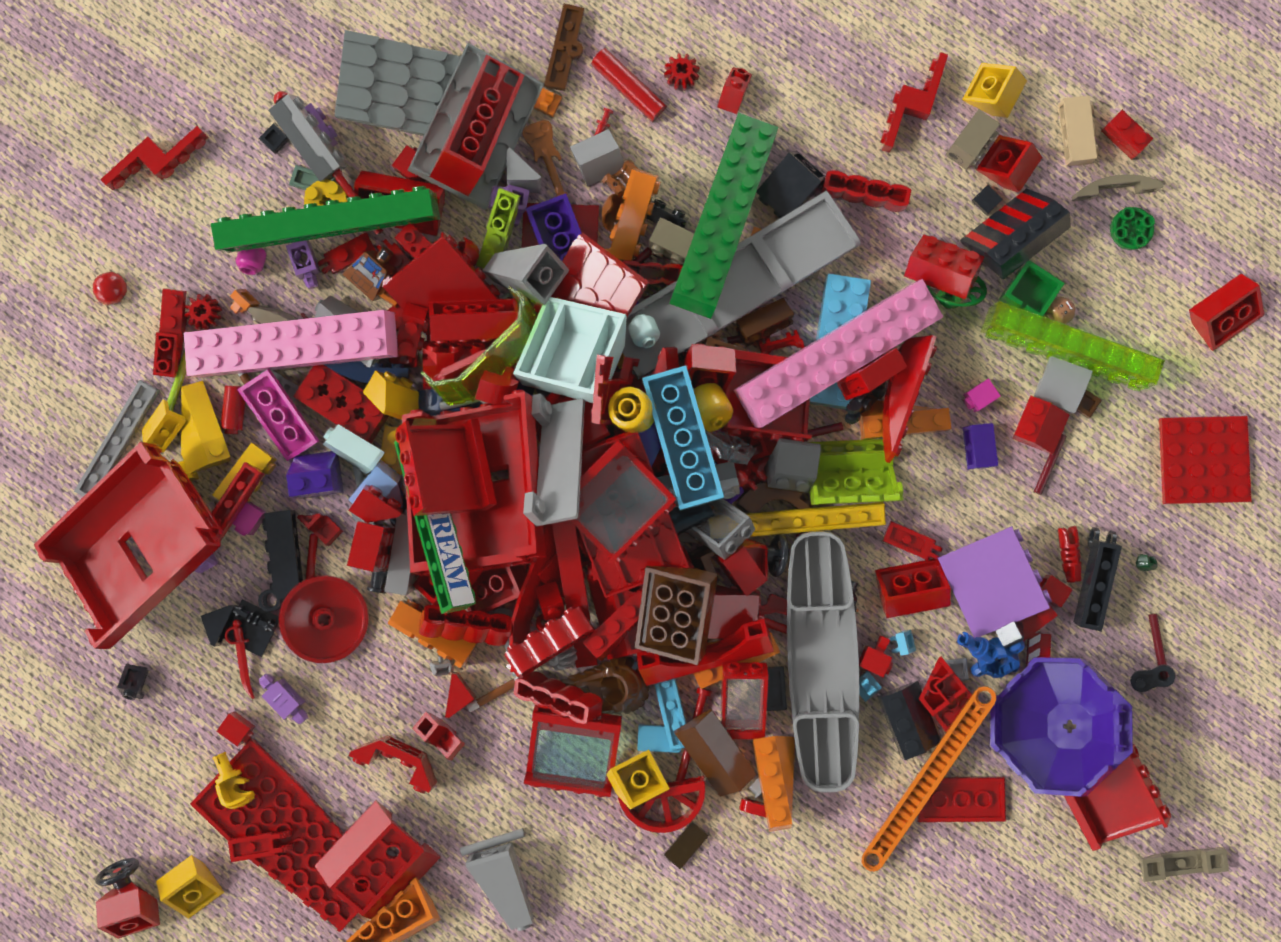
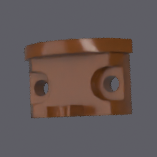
M627 160L617 173L613 175L608 173L601 181L608 185L618 197H622L631 170L637 167L632 160Z

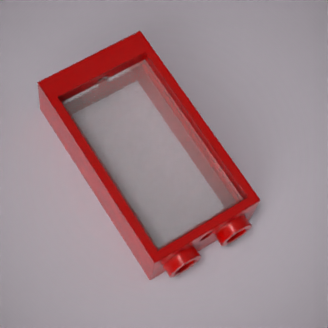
M722 663L720 721L733 739L765 738L768 694L767 663Z

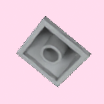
M609 129L570 146L587 187L601 181L608 173L610 175L617 173L624 164L620 149Z
M509 147L506 150L507 186L510 184L530 190L529 193H539L541 191V176Z

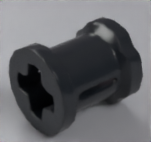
M388 571L371 572L370 586L367 587V590L386 594L385 585Z

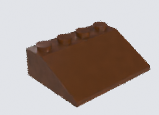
M646 566L635 649L698 665L706 654L718 574L694 568Z

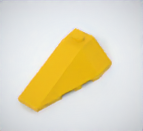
M203 380L182 386L181 415L185 416L186 422L181 428V455L188 474L231 461Z

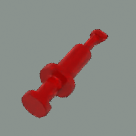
M608 108L603 109L605 112L602 120L596 121L598 127L594 136L605 131L606 127H610V124L607 122L610 114H613L614 111Z

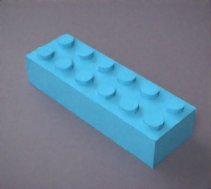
M828 273L824 283L816 340L867 310L871 280ZM834 383L811 397L810 404L846 410L847 404L852 399L846 400L837 383Z
M682 366L642 378L646 394L652 403L655 426L680 511L723 499L724 495L687 367Z

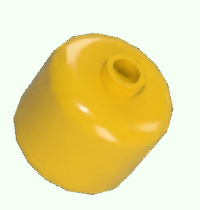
M705 383L693 389L705 432H713L724 427L732 418L733 408L722 388L715 383Z
M625 387L616 391L610 398L608 414L612 422L622 430L630 433H641L649 429L654 423L652 403L647 394L642 390L634 387Z

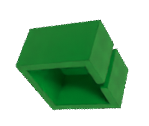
M1028 260L1020 266L998 300L1013 310L1019 308V314L1035 323L1042 319L1065 283Z

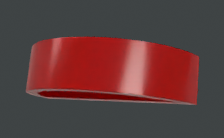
M702 775L680 781L667 782L670 789L646 801L639 813L634 809L630 810L618 797L619 804L625 815L638 827L655 833L673 832L688 825L699 813L705 798V777ZM699 791L695 802L683 795ZM670 796L690 808L684 815L673 820L668 802V797ZM661 798L665 821H654L645 818L655 800Z

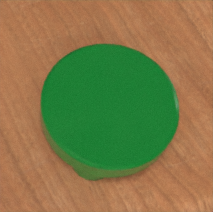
M1126 207L1113 217L1110 224L1111 237L1119 247L1125 250H1138L1151 241L1154 235L1155 219L1141 208Z

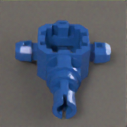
M967 632L959 634L957 643L969 649L972 656L978 660L971 667V672L974 676L980 677L987 674L993 678H1002L1010 672L1016 673L1020 671L1018 653L1025 648L1023 640L1008 648H1004L999 637L988 641L984 637L974 638Z

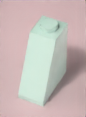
M339 424L334 429L330 427L323 436L326 439L323 443L324 446L365 475L374 469L385 453Z

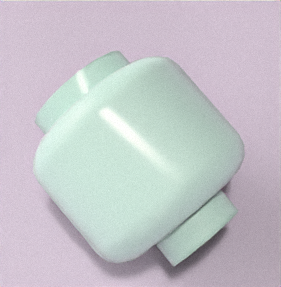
M640 314L635 316L628 326L632 341L638 347L650 348L655 345L660 337L656 321L649 315Z

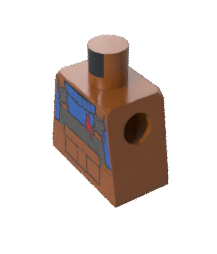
M382 247L379 253L375 250L366 251L342 275L371 301L379 300L381 298L378 296V293L382 289L383 280L389 275L393 277L396 269L388 262L394 254L387 247Z

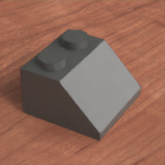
M779 439L764 467L768 487L808 493L817 479L821 445Z

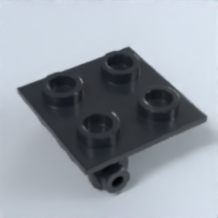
M242 599L239 606L236 605L232 613L234 616L229 627L233 626L234 620H240L243 637L249 640L245 643V649L262 657L279 623V616L264 611L260 607ZM233 629L228 632V637L231 640H235Z

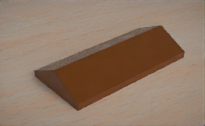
M712 708L674 731L677 738L720 797L741 791L757 775Z

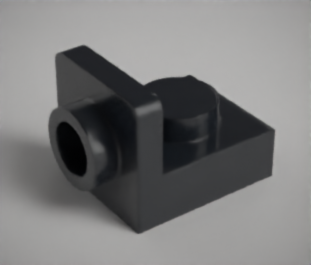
M130 664L125 665L117 686L123 698L128 700H135V698L143 699L142 689L149 672L148 668Z

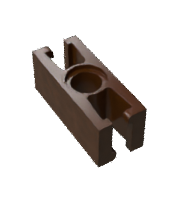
M783 297L736 320V332L745 346L748 347L792 325L794 313Z

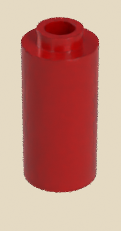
M239 386L224 387L220 429H224L225 434L238 435V431H243L246 401L237 390L240 388Z

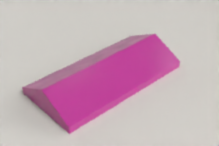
M270 368L237 389L286 461L319 442Z

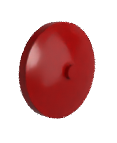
M314 576L300 582L287 594L279 613V628L286 645L297 656L314 663H331L347 657L360 645L368 627V609L361 593L349 582L335 576Z

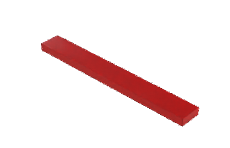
M570 520L552 523L566 610L572 606L576 608L580 606L591 622L576 526ZM585 639L574 645V648L577 650L575 653L577 656L575 661L576 668L598 665L597 658L582 643Z

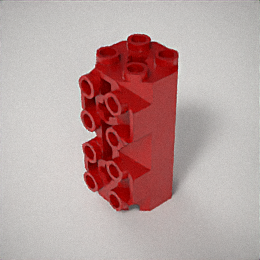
M429 335L427 336V341L423 343V389H440L434 381V377L443 368L485 349L488 351L496 367L490 370V372L502 375L506 366L511 368L516 366L515 346L502 338H495L488 342L481 341L480 339H471L470 342L465 343L458 342V340L436 343L431 341ZM483 374L451 388L448 386L444 389H478Z

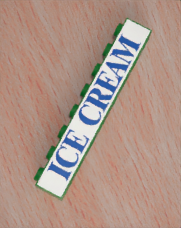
M395 441L394 444L400 462V447L399 443ZM400 462L401 470H402L403 477H404V476H405L404 467H403V464H401V462ZM451 513L414 516L441 614L465 610L476 604L475 593L471 588L467 567H465L462 556L463 550L458 542L457 529L455 524H453Z

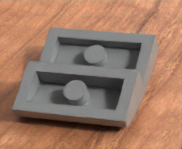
M1051 356L1048 359L1043 377L1038 382L1034 397L1050 402L1058 408L1074 414L1082 400L1093 371Z

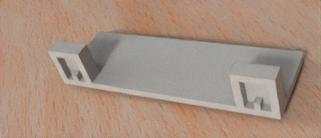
M542 394L533 395L531 414L542 425L537 495L534 492L525 493L523 514L536 526L577 519L579 516L585 411L584 399L580 398L551 405Z

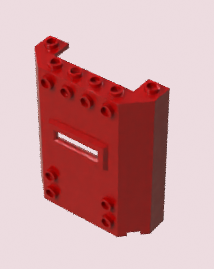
M524 390L512 391V394L504 395V400L509 403L507 405L484 403L478 408L463 407L460 408V411H442L440 415L431 416L423 410L416 409L411 410L409 414L402 415V423L409 421V426L465 424L470 419H479L490 473L508 470V479L492 481L496 505L487 511L451 513L453 524H455L457 529L458 542L463 550L462 556L465 567H467L469 573L534 563L537 561V557H546L543 525L536 526L523 514L525 493L534 492L537 495L539 469L535 418L531 414L533 396ZM406 488L410 573L430 576L416 520L413 516L412 508L409 506V495Z
M140 441L34 544L38 556L43 562L60 564L64 575L72 584L74 592L82 601L84 609L94 621V626L97 629L87 628L84 631L90 645L94 649H111L221 546L219 538L222 536L223 530L187 474L174 459L169 461L160 454L162 450L154 444ZM131 537L153 570L148 577L126 543Z

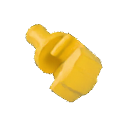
M223 752L212 758L220 774L219 779L215 780L217 784L215 787L221 804L226 808L236 809L250 803L254 799L255 793L253 790L244 791L239 789V784L247 783L249 779L239 776L242 774L241 770L236 771L232 769L226 755L227 753Z

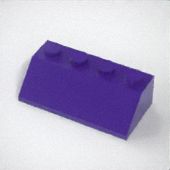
M566 193L526 208V213L538 245H548L561 261L565 258L574 240L577 239L578 235L582 234Z

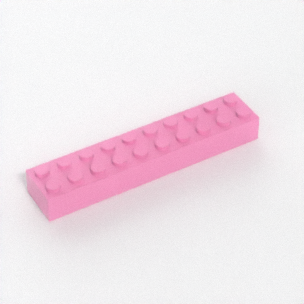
M923 279L918 280L733 391L754 427H764L943 318V315Z
M386 310L184 333L187 376L211 377L266 371L269 368L270 370L398 357L395 313Z

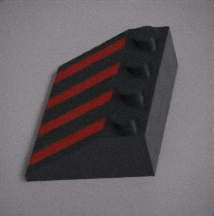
M1026 188L964 236L960 242L970 251H975L979 255L984 256L983 263L1004 280L1071 228L1070 212L1056 200Z

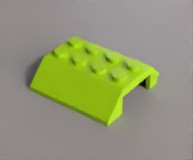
M883 439L808 442L821 445L817 479L809 491L811 505L903 501L902 482L896 481L893 468L894 458L890 463L885 462Z

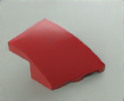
M940 656L919 700L946 732L972 696V693L944 658Z

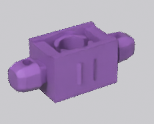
M307 240L286 245L295 275L300 280L303 279L306 287L309 289L318 287L316 274L321 272L311 243ZM300 252L308 255V260L305 263L307 267L299 263L302 256Z
M264 674L259 679L260 685L267 689L262 695L264 700L283 720L292 715V719L296 723L302 724L308 718L304 709L299 708L305 703L303 698L284 678L275 682V678L270 674Z

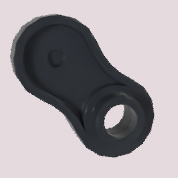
M1161 664L1153 669L1135 671L1131 676L1130 682L1136 691L1147 692L1155 687H1168L1172 685L1176 674L1171 666ZM1160 672H1168L1169 677L1167 679L1161 678Z

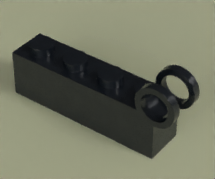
M295 510L264 513L265 518L262 519L263 530L267 532L265 550L269 553L270 561L267 562L268 573L272 575L270 590L263 591L258 598V604L264 611L269 612L281 609L287 594L303 581ZM270 593L274 594L277 599L274 607H270L267 604V597Z
M1092 527L1088 538V548L1091 549L1073 623L1082 628L1102 632L1122 546L1116 544L1117 533L1110 530L1106 536V541L1099 540V528Z

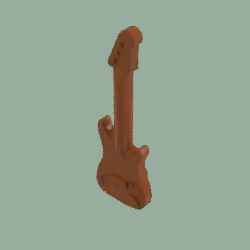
M541 120L526 126L523 129L522 135L534 152V161L538 163V159L543 157L556 192V197L565 193L568 195L567 192H564L552 157H556L558 161H561V155L553 144L551 123L548 120Z

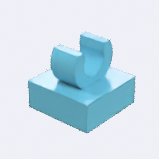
M911 629L901 631L889 638L890 641H897L898 648L892 649V653L900 652L901 656L916 651Z
M866 671L859 677V695L866 702L882 689L869 671Z

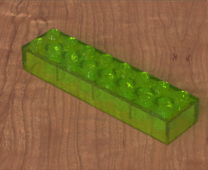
M1001 301L996 302L988 309L980 331L986 334L985 337L995 341L998 339L1004 340L1006 345L1018 348V346L1024 347L1026 352L1033 355L1041 353L1046 355L1047 360L1051 356L1092 370V376L1099 377L1102 375L1108 377L1107 381L1111 383H1125L1128 385L1127 388L1134 391L1148 389L1157 385L1165 362L1161 358Z

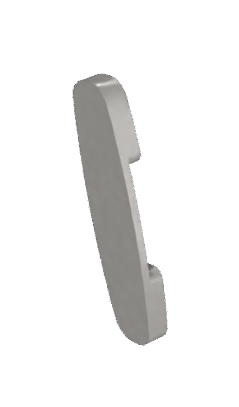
M823 530L810 531L798 536L792 544L788 571L787 650L793 731L802 780L814 791L838 792L846 789L853 782L858 756L859 658L854 598L849 564L843 541L833 532Z

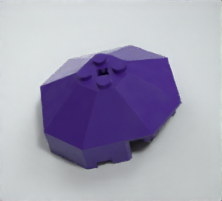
M1034 657L1028 663L1029 665L1021 673H1018L999 695H996V702L990 710V746L1002 755L1007 761L1006 763L1018 776H1021L1029 785L1028 787L1035 794L1087 796L1133 753L1132 705L1086 659ZM1069 720H1072V724H1076V729H1072V733H1069L1068 729L1064 728V724H1068Z

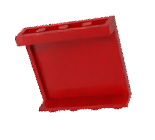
M444 232L440 233L441 237L393 277L389 275L385 278L382 286L403 310L407 303L428 308L426 319H429V302L500 299L499 295L501 294L494 284L489 285L485 279L487 277L480 268L475 269L471 264L472 259L465 251L462 253L456 247L458 246L456 240L451 235L446 236ZM430 321L427 332H424L427 336L430 335Z
M735 350L736 373L725 391V395L732 405L733 414L730 421L721 428V431L728 432L729 436L747 434L751 439L769 437L770 441L778 442L779 439L801 442L812 439V435H808L810 399L764 427L755 428L733 391L788 357Z
M470 419L465 424L409 426V421H405L396 429L395 437L400 447V462L404 467V482L408 487L409 506L412 508L413 516L487 511L497 504L479 419Z
M1133 744V753L1090 794L1081 797L1064 796L1092 851L1101 849L1105 842L1162 824L1164 828L1168 827L1171 818L1170 810L1167 805H1163L1160 799V791L1155 784H1152L1149 778V770L1145 764L1142 765L1139 759V751L1135 744Z

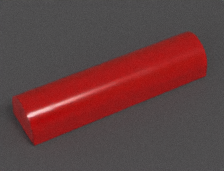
M606 48L601 49L593 58L591 65L652 123L667 108V105Z
M244 462L211 512L223 530V534L219 538L220 542L265 475L260 469L247 462Z

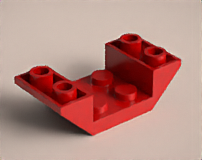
M388 735L362 744L350 751L348 755L353 758V762L365 766V764L369 765L376 760L379 752L387 758L392 759L395 757L400 759V763L406 767L412 768L415 766L416 769L409 784L413 785L414 790L423 794L425 792L430 793L437 784L427 753Z

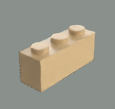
M1090 96L1063 98L1058 107L1066 166L1092 164L1099 155L1098 144H1095L1096 125L1092 120L1094 106L1090 102Z

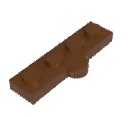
M563 4L544 87L564 92L566 90L573 59H579L583 55V46L578 41L585 12L583 7Z

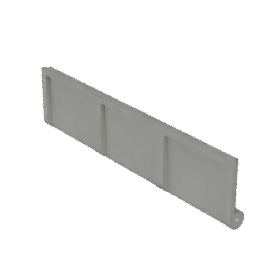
M827 191L823 192L738 244L711 319L669 304L677 281L634 306L626 319L625 347L622 352L625 357L640 359L638 367L633 366L632 374L638 380L655 370L658 355L663 347H677L679 356L690 349L691 344L702 342L860 246L861 243L857 234ZM645 314L653 317L659 328L660 337L655 345L650 348L636 346L628 331L631 320L637 315Z

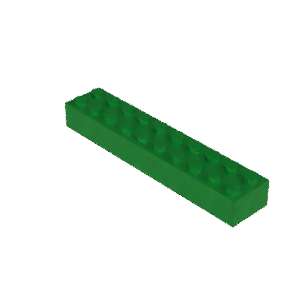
M738 112L669 304L709 319L712 318L779 127Z
M426 186L413 187L411 192H404V189L391 191V195H382V193L370 194L367 199L355 196L347 198L348 202H339V200L326 201V205L323 206L311 203L305 204L304 209L286 207L282 208V212L267 210L260 212V216L242 214L239 215V219L222 217L217 219L218 222L210 223L214 247L217 251L231 253L408 225L409 223L415 224L440 220L437 195L429 188H426Z

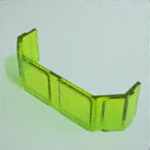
M511 286L508 287L519 304L518 319L458 378L433 381L425 372H421L427 384L448 406L463 404L466 401L474 402L477 400L475 396L485 370L502 375L506 366L511 367L520 359L538 314L526 296L519 290L516 291Z

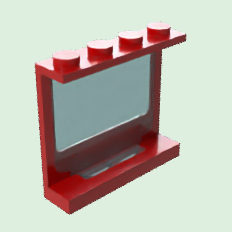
M617 440L581 476L579 516L577 519L570 521L612 564L615 560L620 562L626 556L627 552L625 550L631 544L636 546L643 539L641 534L647 528L652 530L660 522L658 517L663 512L668 514L676 506L674 503L676 497Z
M535 705L532 714L533 723L524 784L536 788H551L555 791L566 790L576 794L586 793L597 797H611L612 785L606 774L611 768L615 767L622 716L601 713L600 716L590 722L580 724L573 721L569 716H560L550 708L543 709Z

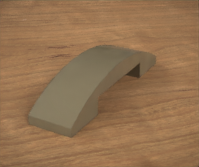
M1115 175L1088 184L1071 198L1072 201L1090 200L1099 195V190L1134 186L1135 194L1152 193L1163 188V183L1141 175Z
M1225 848L1165 852L1140 859L1144 882L1164 880L1169 876L1229 871L1227 850Z

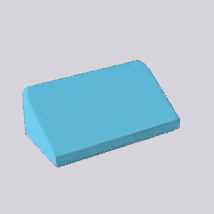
M639 724L638 751L649 749L651 752L681 753V749L670 751L665 726Z

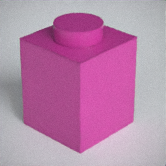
M988 378L963 394L965 397L963 401L969 410L973 409L974 412H977L1001 397V395Z
M247 501L233 522V525L236 526L234 530L243 536H246V534L254 535L262 524V519L265 518L264 513L266 512L252 502Z

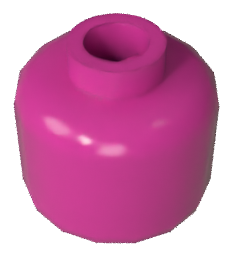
M263 248L238 251L236 265L242 273L255 275L263 270L267 253Z

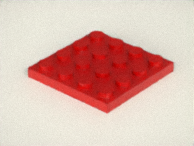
M1248 416L1159 418L1163 504L1252 502Z

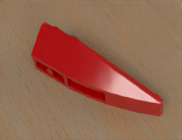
M928 335L908 338L903 341L898 350L903 356L907 368L890 378L887 384L882 420L885 462L890 463L894 456L898 457L903 445L900 442L908 431L906 425L912 417L913 406L918 398L924 376H927L931 369L932 363L929 360L933 358L937 346L934 344L937 336Z

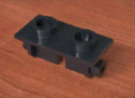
M658 199L651 201L655 203L651 216L647 215L646 219L658 223L661 217L685 228L682 222L686 223L689 220L685 216V212L676 208L671 210L666 207L667 204Z

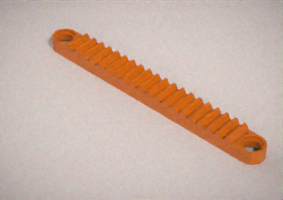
M988 686L978 687L961 709L954 722L862 855V864L866 870L878 871L889 858L994 706L996 694L992 688ZM980 692H989L991 700L988 703H981L978 699ZM873 853L879 857L877 865H870L867 862L866 858L869 854Z

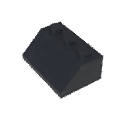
M918 680L877 696L900 757L904 760L926 753L941 740L931 714L919 700L922 690Z

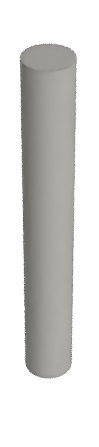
M523 828L461 847L460 852L462 856L523 838L525 833Z

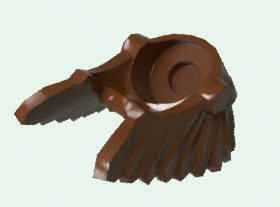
M623 656L610 659V661H604L601 665L587 668L583 672H578L577 674L570 675L567 679L560 680L566 686L572 685L578 688L587 686L589 693L596 694L603 700L601 713L605 714L614 713L620 715L622 712L629 714L645 705V700L649 697L648 691L650 687L649 685L646 686L639 672L638 661H634L632 657Z

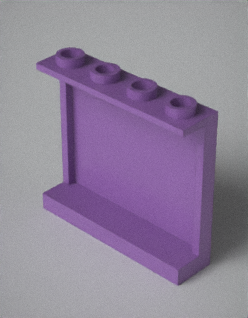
M1013 526L938 558L974 638L981 637L1014 621H1020L1050 608L1051 597L1047 589L1042 591L1039 584L1042 582V578L1037 569H1032L1029 563L1033 561L1028 549L1023 550L1020 543L1024 541L1019 529L1014 530Z

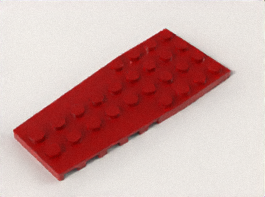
M252 738L231 759L230 764L233 770H241L242 774L239 776L249 779V782L239 784V789L244 791L253 790L255 793L254 799L250 803L236 809L224 807L219 800L215 787L217 785L215 780L219 779L220 776L218 773L190 805L226 840L267 832L276 833L291 830V836L288 838L274 840L276 847L283 844H293V850L249 860L258 867L261 866L265 869L271 878L281 882L286 886L285 889L297 895L303 900L302 903L307 907L313 908L324 921L328 920L337 928L338 932H341L358 912L328 887L314 865L344 833L303 786ZM361 879L355 885L359 889H365L368 886V882Z

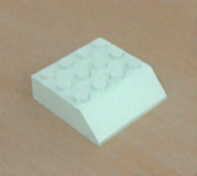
M550 297L546 304L541 307L513 374L524 386L574 399L581 398L586 402L593 403L597 354L614 357L609 379H612L625 347L626 314Z

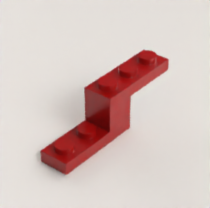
M940 52L936 59H932L929 71H932L930 79L926 78L923 90L904 84L900 91L896 90L892 101L896 105L894 111L890 110L886 123L889 124L888 131H883L880 143L883 144L882 151L890 153L903 114L927 120L932 110L948 54Z
M196 126L171 150L165 153L147 136L100 180L111 190L119 189L125 184L126 179L131 174H136L140 171L143 163L159 179L169 178L179 164H184L189 160L190 154L195 149H201L205 145V140L209 137Z

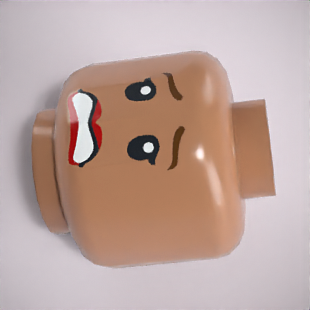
M1056 297L1042 319L1048 326L1056 329L1061 328L1073 320L1076 310L1075 305L1068 298Z

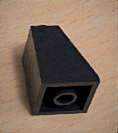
M797 150L792 151L784 157L757 189L756 193L759 195L758 199L764 205H770L775 210L774 214L780 219L805 204L822 186L825 175Z

